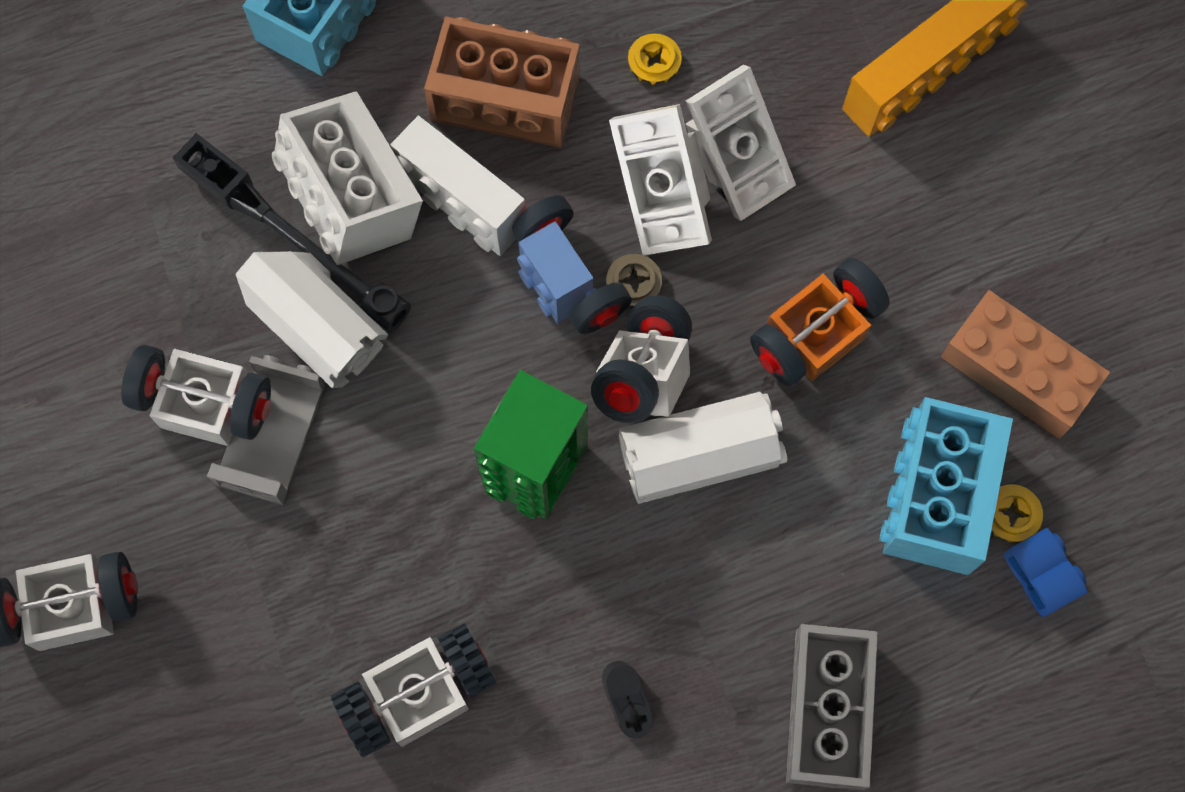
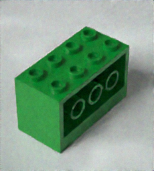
M519 370L474 447L482 484L486 488L485 493L499 502L504 503L505 499L515 503L518 505L517 510L528 518L536 520L537 516L547 520L588 447V405Z

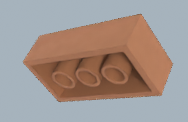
M990 290L987 291L941 355L942 359L1058 439L1073 426L1110 373L1104 367Z

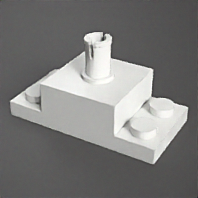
M743 64L686 100L693 117L691 121L685 124L689 133L695 132L703 168L708 180L723 189L733 216L736 219L742 221L796 186L751 67Z
M680 104L610 119L609 122L642 254L649 255L710 244L712 237L704 207L711 198L695 132L687 133Z

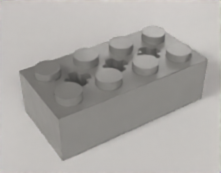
M801 624L796 630L786 783L860 791L870 787L877 631ZM831 661L835 662L837 669L842 670V673H839L836 677L831 676V672L826 670ZM829 699H833V705L840 708V711H837L833 716L829 715V711L824 709L823 706ZM826 737H830L831 744L837 745L838 748L831 755H828L826 749L821 747V743L826 740Z

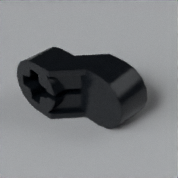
M613 661L606 666L602 674V683L620 730L628 737L634 739L641 738L648 734L653 725V716L649 702L642 689L637 672L627 662Z

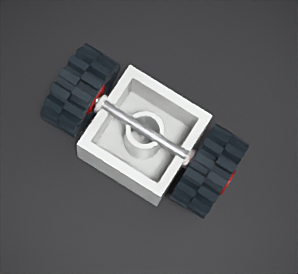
M465 623L437 637L451 665L444 663L434 642L429 637L362 674L376 701L375 703H371L368 694L359 681L331 695L332 703L337 710L336 712L343 727L362 758L391 743L380 719L383 716L396 742L403 747L468 711L469 708L453 680V677H455L454 672H456L469 698L497 684L481 648L474 641Z

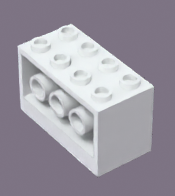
M357 91L280 115L278 130L275 132V150L272 152L273 163L279 172L282 171L288 180V188L293 198L299 199L304 208V216L307 223L311 227H315L320 235V243L324 252L331 254L336 265L411 239L423 200Z

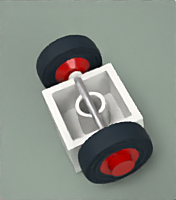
M654 295L643 298L633 307L627 322L628 331L619 330L592 381L591 396L597 408L607 417L621 423H638L645 420L649 415L670 417L690 376L688 341L692 332L691 318L686 309L677 301L665 296Z
M140 345L135 349L127 363L122 380L121 398L124 406L137 411H147L153 405L149 416L162 429L229 446L232 434L239 438L253 440L260 432L270 411L271 381L263 375L256 373L247 374L242 366L173 349L165 371L164 352L156 347Z
M123 552L105 554L100 559H97L92 554L16 570L19 601L9 580L0 578V647L14 645L20 641L22 623L25 644L38 651L114 635L112 620L122 621L135 617L137 613V578Z

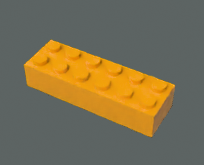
M1026 0L950 1L852 77L842 110L868 137H871L878 130L882 133L894 124L897 115L903 111L906 113L912 111L920 103L921 97L928 91L932 94L940 89L946 82V77L952 72L959 74L971 62L970 58L975 54L983 55L994 45L995 39L1001 34L1004 36L1009 35L1020 23L1018 17L1027 8L1028 3Z

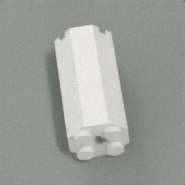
M757 392L672 414L670 417L664 416L619 428L622 455L626 470L629 471L631 480H629L638 504L779 467V464L787 462L784 444L782 441H779L777 433L783 430L781 418L777 410L772 411L767 393Z

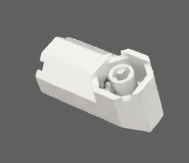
M292 251L254 252L236 273L246 305L331 388L345 386L350 382L345 377L350 372H353L356 376L360 374L382 350L384 344L379 340H386L388 334L330 279V271L311 253Z

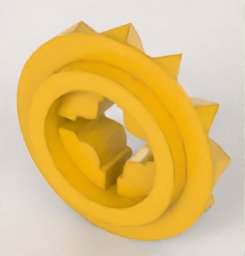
M647 34L638 38L632 44L628 53L630 71L638 76L639 81H650L652 85L660 81L667 83L674 74L677 75L682 60L681 51L676 42L662 34ZM661 52V64L655 63L653 66L648 67V56L654 58Z
M1013 484L1001 486L992 524L994 536L1005 539L1010 543L1024 541L1035 535L1043 521V509L1039 499L1033 492L1023 486ZM1014 501L1016 513L1024 517L1017 518L1010 527L1009 516L1004 515L1001 511H1007Z

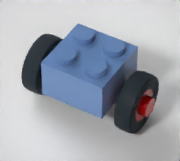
M550 196L525 210L512 226L513 234L519 243L520 256L517 257V261L521 269L518 270V273L528 289L533 287L539 295L536 300L546 317L552 315L557 324L570 317L573 326L580 334H588L613 323L629 307L632 298L625 286L620 282H614L599 289H593L592 275L562 232L573 218L574 212L572 207L563 196Z

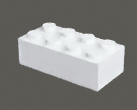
M418 115L390 144L391 149L416 190L423 194V200L432 209L438 210L440 208L449 215V221L461 231L466 229L473 234L475 242L487 252L493 250L501 256L516 240L512 226L516 219L526 210L525 199Z

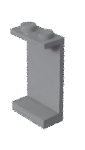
M264 355L263 359L251 356L249 363L254 369V373L266 376L271 381V405L268 417L253 440L239 438L232 434L221 464L212 463L207 477L215 486L283 505L325 384L322 378L309 366L298 365L297 368L284 365L282 360L273 356Z

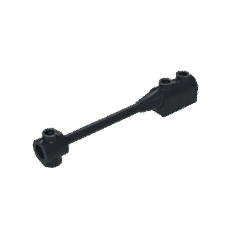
M195 133L172 157L178 169L227 207L240 211L260 222H265L302 252L311 253L333 276L362 297L361 309L388 332L397 329L406 319L411 309L409 302L398 295L392 287L384 283L371 287L342 264L336 265L332 256L326 254L323 249L273 212L272 207L254 188L247 171L200 135ZM197 152L194 159L191 162H188L191 156Z

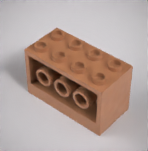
M445 16L424 88L430 121L562 148L580 79V44L573 43L567 38L553 39L540 36L533 31L519 32L506 29L499 24L485 25L475 23L464 17L451 18Z

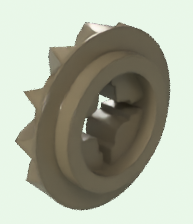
M627 254L612 263L607 272L606 285L614 282L622 283L632 298L629 306H635L643 298L660 293L662 274L652 259L640 254ZM631 270H634V275H636L638 280L644 281L639 283L637 293H634V289H632L630 284L624 283L629 281Z

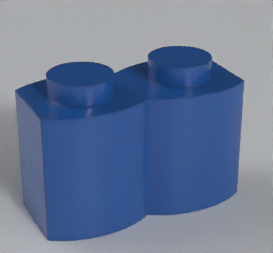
M1048 528L1003 553L1009 568L1023 585L1030 602L1042 618L1087 593L1085 587L1087 582L1083 572L1076 565L1072 566L1065 555L1066 547L1063 540L1056 533L1052 534Z

